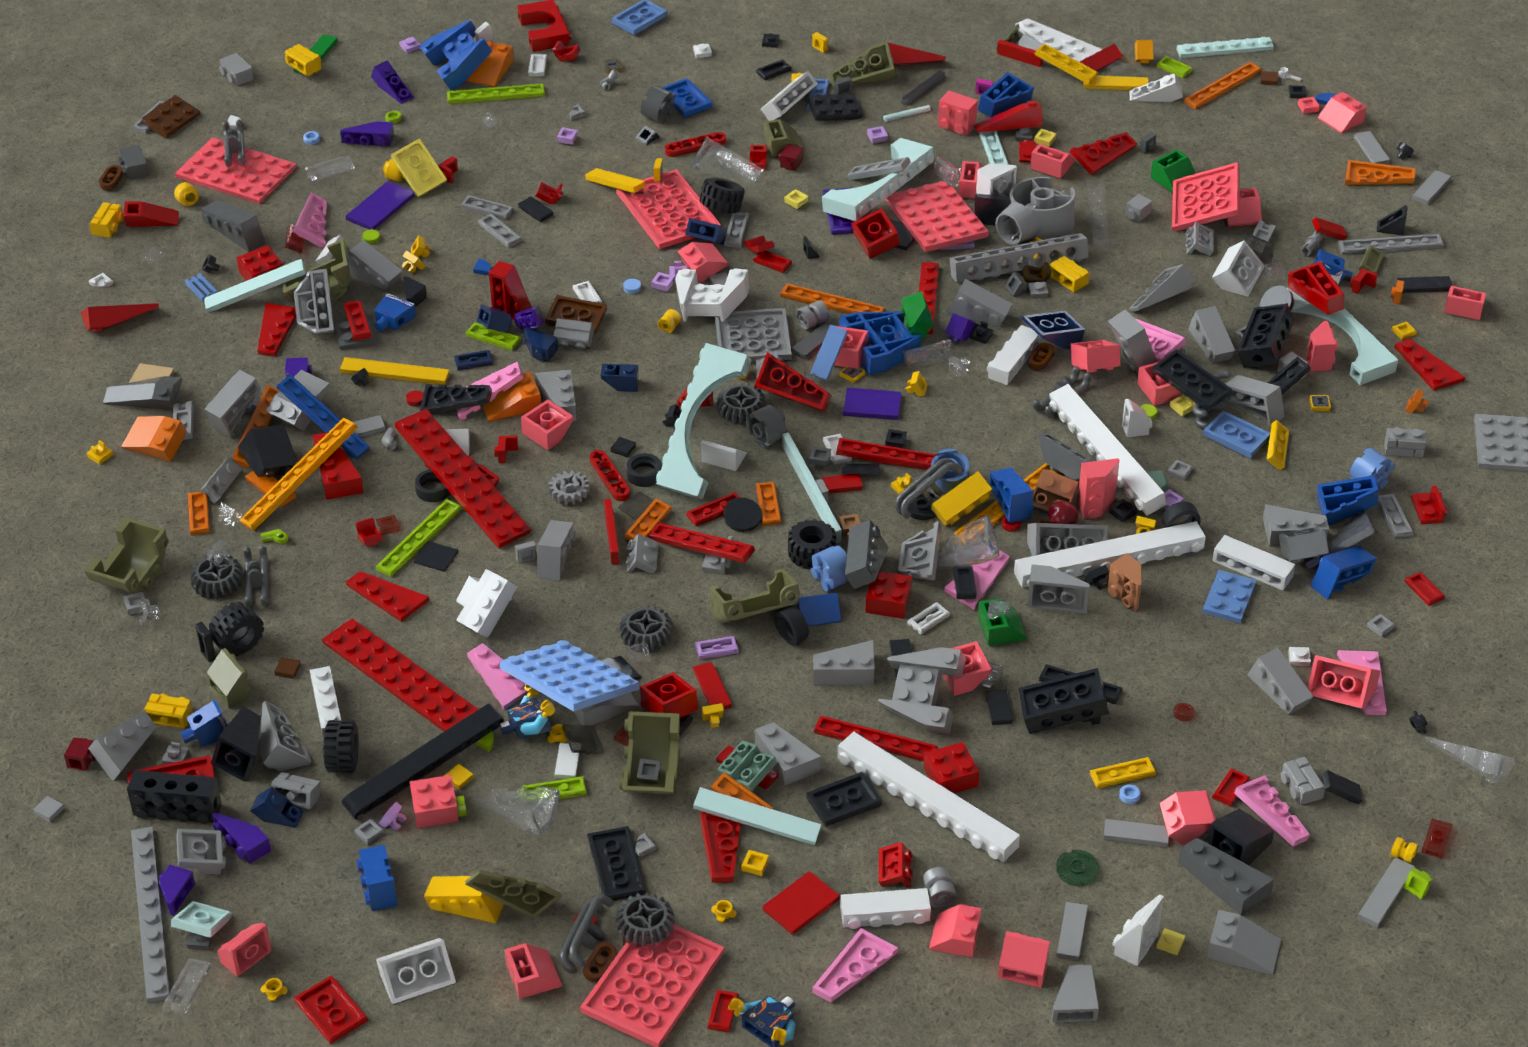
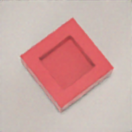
M1314 97L1298 99V106L1303 114L1319 112L1320 106Z

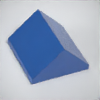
M838 593L799 597L796 602L797 608L804 616L808 626L841 622Z

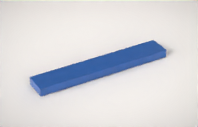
M291 374L277 384V389L325 433L329 432L341 421ZM355 432L340 445L356 460L370 449V446Z

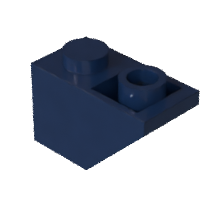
M602 364L601 379L617 391L638 392L639 365Z
M273 787L257 795L250 809V812L263 822L294 828L297 827L304 812Z

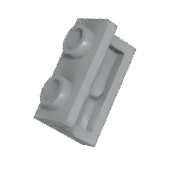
M637 534L627 545V572L631 573L637 567L646 572L654 573L657 569L658 542Z

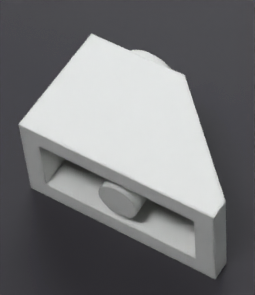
M1125 399L1122 427L1127 438L1149 435V428H1152L1151 418L1147 416L1145 410L1130 399Z

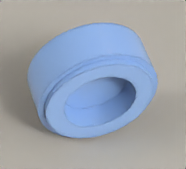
M310 131L304 134L303 139L306 144L313 145L320 141V135L315 131Z
M637 279L626 280L623 283L624 291L629 294L638 293L641 290L640 281Z
M1134 785L1123 786L1119 793L1120 799L1127 804L1137 803L1141 796L1140 789Z

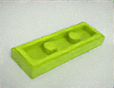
M475 322L465 332L467 337L513 351L521 341L519 336L487 329Z
M583 776L521 786L524 805L587 795Z

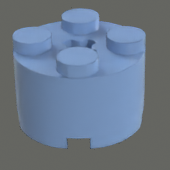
M1367 448L1363 451L1365 455L1362 458L1358 456L1350 469L1351 479L1374 475L1377 487L1382 489L1387 485V478L1394 470L1395 463L1374 448Z
M955 449L939 451L931 463L932 466L938 460L948 458L962 468V473L957 474L954 470H949L935 482L942 492L948 493L965 481L968 476L969 461L964 454L961 455Z
M838 545L812 555L813 568H811V574L815 579L818 578L826 592L849 581L845 576L847 554Z

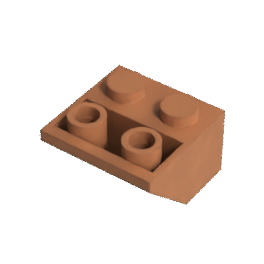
M1042 469L1033 492V506L1049 511V507L1054 502L1067 501L1071 503L1078 481Z
M1125 554L1110 564L1107 591L1112 597H1117L1121 600L1125 607L1131 608L1136 612L1139 608L1142 584L1141 563L1129 554Z

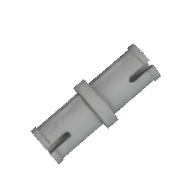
M1315 231L1312 236L1306 239V243L1301 247V254L1309 256L1314 249H1317L1324 235Z

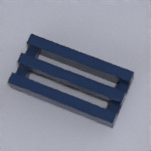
M490 350L454 356L457 371L493 365Z

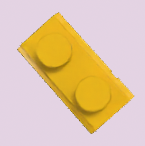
M297 44L285 51L286 63L307 77L322 68L321 57L311 52L307 47Z
M103 202L89 223L91 235L110 238L114 232L116 233L119 223L124 221L122 206Z
M1063 256L1058 261L1056 260L1050 264V277L1073 293L1089 284L1090 273L1087 269L1077 265L1075 261Z
M152 693L144 710L154 724L185 729L188 724L187 718L193 713L192 701L185 697L177 698L167 694L159 695Z

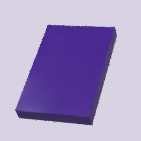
M847 388L843 416L898 420L901 392Z

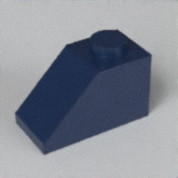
M689 218L685 235L724 245L728 228Z
M481 304L477 322L487 329L507 333L508 328L511 326L512 318L505 311Z
M529 328L524 329L525 343L531 356L536 360L549 362L558 350L557 337Z

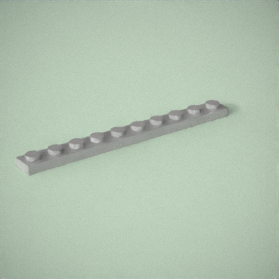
M153 827L131 830L147 1003L170 999Z

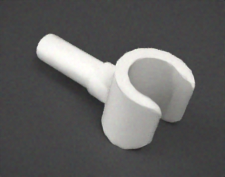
M1282 67L1281 71H1279V77L1282 79L1289 78L1301 81V78L1288 74V68Z

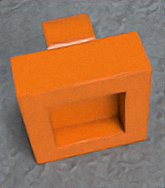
M1420 389L1415 391L1407 403L1405 412L1413 413L1416 410L1423 413L1424 407L1427 408L1429 404L1428 400L1422 398L1423 391Z

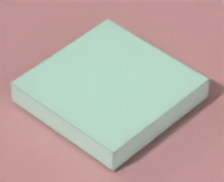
M192 901L171 919V927L211 938L230 920L232 912Z

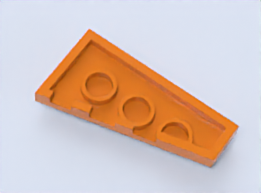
M1348 160L1345 185L1414 184L1416 168Z

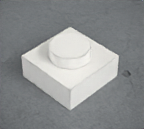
M709 44L693 45L696 58L712 57Z
M1289 647V663L1291 666H1310L1309 648Z

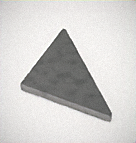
M1366 510L1357 514L1327 542L1329 554L1345 550L1375 532ZM1311 557L1305 564L1310 569L1317 566L1320 559H1312Z

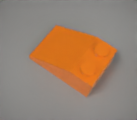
M486 41L492 52L466 81L495 87L514 62L513 46Z
M531 372L522 373L524 377L522 380L505 392L502 390L498 392L496 398L490 401L489 404L482 405L488 422L528 413L541 404V395Z
M137 417L121 448L170 462L174 458L187 431L180 420L170 417Z

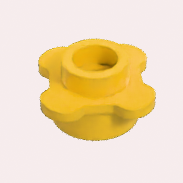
M561 724L553 725L552 730L549 731L548 742L566 743L568 741L567 734L569 729Z
M727 900L718 901L711 908V912L716 915L718 922H724L728 918H735L737 912L732 909L731 902Z
M278 978L268 979L261 987V992L268 996L269 1001H275L277 997L285 995L288 991L287 987L283 986Z

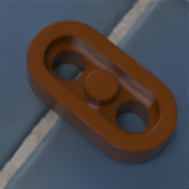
M112 165L106 168L99 179L102 190L109 191L116 188L123 177L122 167Z
M1040 343L1029 356V367L1034 370L1044 369L1054 356V346L1050 343Z
M602 942L595 947L583 968V975L588 981L598 982L615 959L617 951L612 944Z

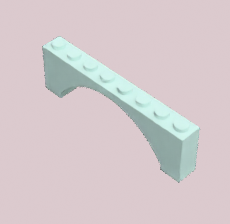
M899 138L891 144L892 159L909 157L911 163L904 171L890 173L885 178L862 187L844 190L831 189L822 196L823 212L853 221L859 220L933 163V147Z
M1291 291L1294 299V306L1291 312L1310 314L1326 319L1342 328L1352 338L1357 347L1358 357L1355 362L1351 363L1349 375L1359 385L1396 372L1398 359L1345 308L1344 310L1327 315Z
M708 343L700 351V361L694 368L693 381L688 385L687 398L682 402L680 418H677L675 422L674 435L669 439L668 452L664 454L662 469L656 476V484L659 487L700 500L704 497L708 482L699 475L691 456L689 437L693 418L701 403L716 388L734 378L746 377L751 363V358L746 354Z

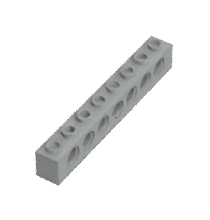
M1082 233L951 257V278L959 284H963L965 279L979 281L985 277H999L1005 273H1017V271L1023 269L1024 265L1041 268L1044 262H1048L1050 267L1052 262L1058 261L1063 256L1079 262L1084 258H1088L1087 237ZM1055 250L1054 254L1050 256V253ZM1038 253V257L1033 259L1034 255ZM1022 256V259L1017 262V259ZM989 263V266L984 269L985 264ZM973 266L972 270L967 272L968 268Z

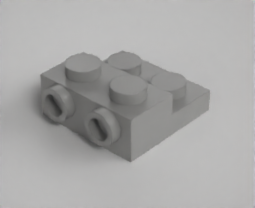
M177 829L178 867L198 868V874L220 875L221 869H225L226 856H222V852L225 849V840H221V831Z

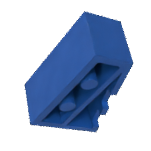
M1012 467L990 472L989 485L1008 522L1013 523L1031 519V511L1034 509L1032 502L1033 490Z
M1374 475L1317 485L1318 505L1321 515H1325L1327 518L1328 526L1378 504V487Z
M1360 545L1325 555L1319 561L1318 570L1310 587L1328 600L1331 598L1332 592L1336 590L1342 591L1344 589L1342 586L1348 582L1355 583L1369 574L1377 558Z

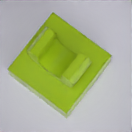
M1413 868L1410 870L1403 888L1422 899L1427 894L1433 879L1425 871L1420 872Z

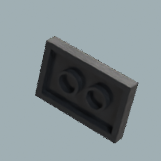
M855 94L808 95L807 101L815 121L853 120L863 117Z
M863 771L806 792L807 800L825 827L882 806V799Z

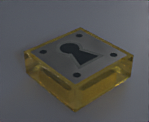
M620 59L604 60L606 74L611 73L612 69L622 72Z

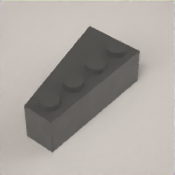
M1196 837L1181 848L1179 864L1239 915H1243L1271 895L1274 883L1273 878Z

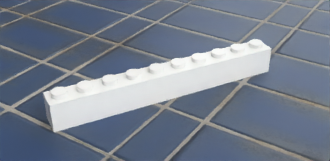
M1069 384L1049 394L1051 400L1049 405L1052 407V411L1058 413L1061 421L1067 423L1069 430L1072 433L1075 432L1079 442L1086 445L1088 452L1091 455L1094 454L1097 461L1119 458L1117 485L1125 490L1129 499L1134 500L1139 511L1142 510L1148 516L1167 505L1165 494Z
M1197 521L1017 559L1015 560L1014 573L1022 588L1029 587L1032 564L1052 566L1073 577L1087 576L1089 571L1104 565L1110 570V564L1125 554H1129L1139 563L1144 564L1151 560H1162L1165 557L1180 556L1188 552H1199L1204 549L1205 535Z
M854 731L838 745V759L842 764H848L857 773L863 771L865 776L870 778L875 785L883 786L891 795L899 796L907 805L918 808L923 815L932 817L942 827H948L958 837H964L970 841L975 848H981L988 852L991 858L1004 862L1019 848L1020 835Z

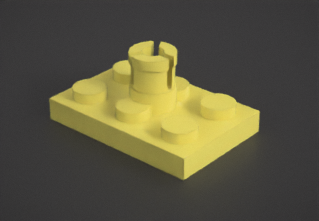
M420 138L391 154V158L418 198L447 182L446 177Z

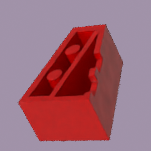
M498 261L489 272L491 304L493 308L507 312L514 319L515 313L532 306L515 265Z
M1321 262L1288 273V289L1325 314L1330 315L1344 310V293Z

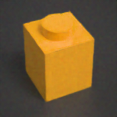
M1137 40L1135 42V62L1149 64V61L1153 60V40Z

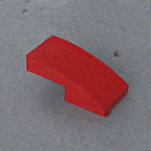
M751 145L749 170L765 171L767 145Z
M764 235L743 242L753 252H762L775 247L773 240L766 242Z

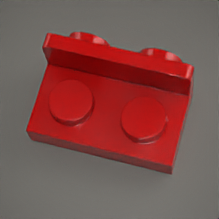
M1432 485L1430 493L1411 495L1420 524L1443 523L1444 517L1447 516V506L1443 504L1442 493L1438 491L1437 485Z
M903 842L879 848L878 882L882 887L902 882L906 888L911 887V879L913 878L911 862L913 861V854L910 849L906 848Z

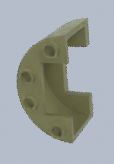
M343 239L327 246L334 259L305 271V275L282 283L283 293L290 300L295 302V290L307 273L314 270L327 269L332 302L339 299L347 291V286L351 281V273L346 244Z
M125 517L115 530L119 544L104 564H102L101 559L94 557L84 572L91 581L135 594L149 589L153 579L161 574L169 539L166 536V529Z
M629 711V719H625V731H628L629 746H625L624 758L627 759V765H623V777H620L619 790H623L625 793L675 795L674 789L677 786L680 754V714ZM640 759L661 761L662 765L658 784L637 781Z

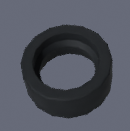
M648 453L632 456L626 464L627 479L631 484L639 487L655 485L657 483V473L662 469L661 460L657 456ZM641 466H648L655 469L653 472L646 474H641L634 471L636 468Z
M431 469L421 472L416 477V494L421 500L430 503L439 502L450 495L449 490L444 485L433 490L422 487L428 482H441Z
M1187 501L1171 505L1164 511L1162 516V523L1165 528L1195 521L1200 525L1201 522L1196 507ZM1190 515L1185 521L1172 524L1177 518Z
M790 605L776 612L774 616L776 628L780 636L787 643L793 646L808 638L809 628L807 622L796 607Z

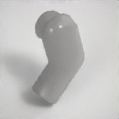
M612 69L609 76L601 81L600 87L604 91L609 90L618 77L619 72Z
M388 428L381 440L382 444L390 450H394L398 445L393 438L396 435V431L393 428Z

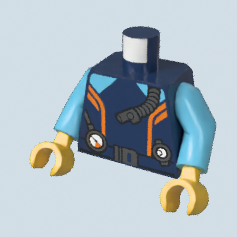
M526 684L527 696L524 695L520 705L507 711L509 720L500 724L503 735L515 732L519 739H524L551 731L552 727L549 716L555 712L553 704L549 700H545L541 704L536 697L532 698L538 695L539 691Z
M771 996L751 1003H743V1001L737 998L732 999L728 1009L735 1010V1016L742 1014V1028L770 1047H778L779 1044L784 1045L785 1042L791 1041L794 1038L796 1024L792 1009L795 1007V1003L790 997L786 996L781 1002H778Z

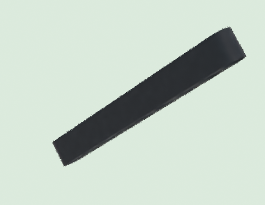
M486 704L347 794L341 802L354 819H358L359 815L366 814L410 786V781L421 779L496 730L504 722V718L492 704Z

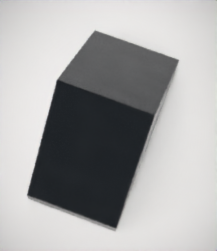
M1405 205L1377 222L1376 232L1403 236L1408 207Z
M403 277L406 301L415 304V307H417L427 298L426 285L409 277Z

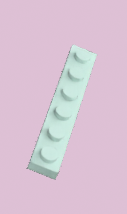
M1270 37L1177 45L1180 58L1269 51L1274 49Z

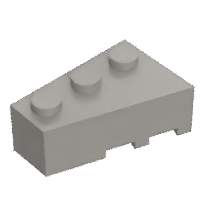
M239 370L232 376L224 388L219 391L216 397L208 403L204 410L216 431L230 438L234 437L235 434L232 432L238 423H242L244 419L241 417L246 408H251L261 390L255 377Z
M1265 504L1263 523L1269 546H1280L1279 534L1313 527L1325 530L1326 539H1328L1329 526L1325 515Z

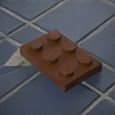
M174 95L143 116L142 123L167 139L200 115V110Z
M556 295L545 318V323L556 326L557 318L590 322L593 324L594 334H596L607 311V304Z

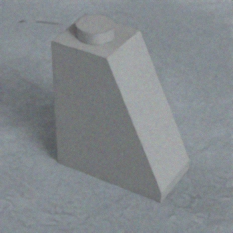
M1078 964L1069 966L1053 1005L1052 1023L1097 1021L1099 1008L1092 965Z

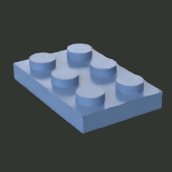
M642 0L612 17V24L632 35H636L666 17L667 10L649 0Z
M1224 410L1203 431V436L1250 459L1270 439L1269 432Z
M1218 570L1202 613L1241 623L1257 580Z

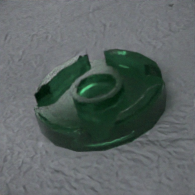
M1072 850V852L1063 853L1058 858L1056 871L1063 882L1077 887L1086 886L1094 882L1098 877L1099 864H1097L1096 858L1092 854L1082 850Z

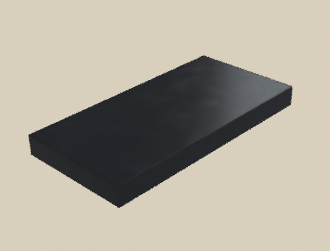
M1177 349L1152 368V372L1208 412L1232 394L1233 389Z
M629 826L588 833L587 839L601 894L611 898L613 901L629 898V896L635 897L637 893L645 895L646 889Z

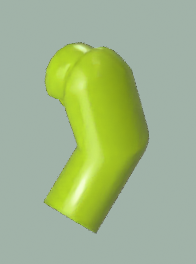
M279 529L260 534L263 543L274 541L284 544L289 539L287 533Z

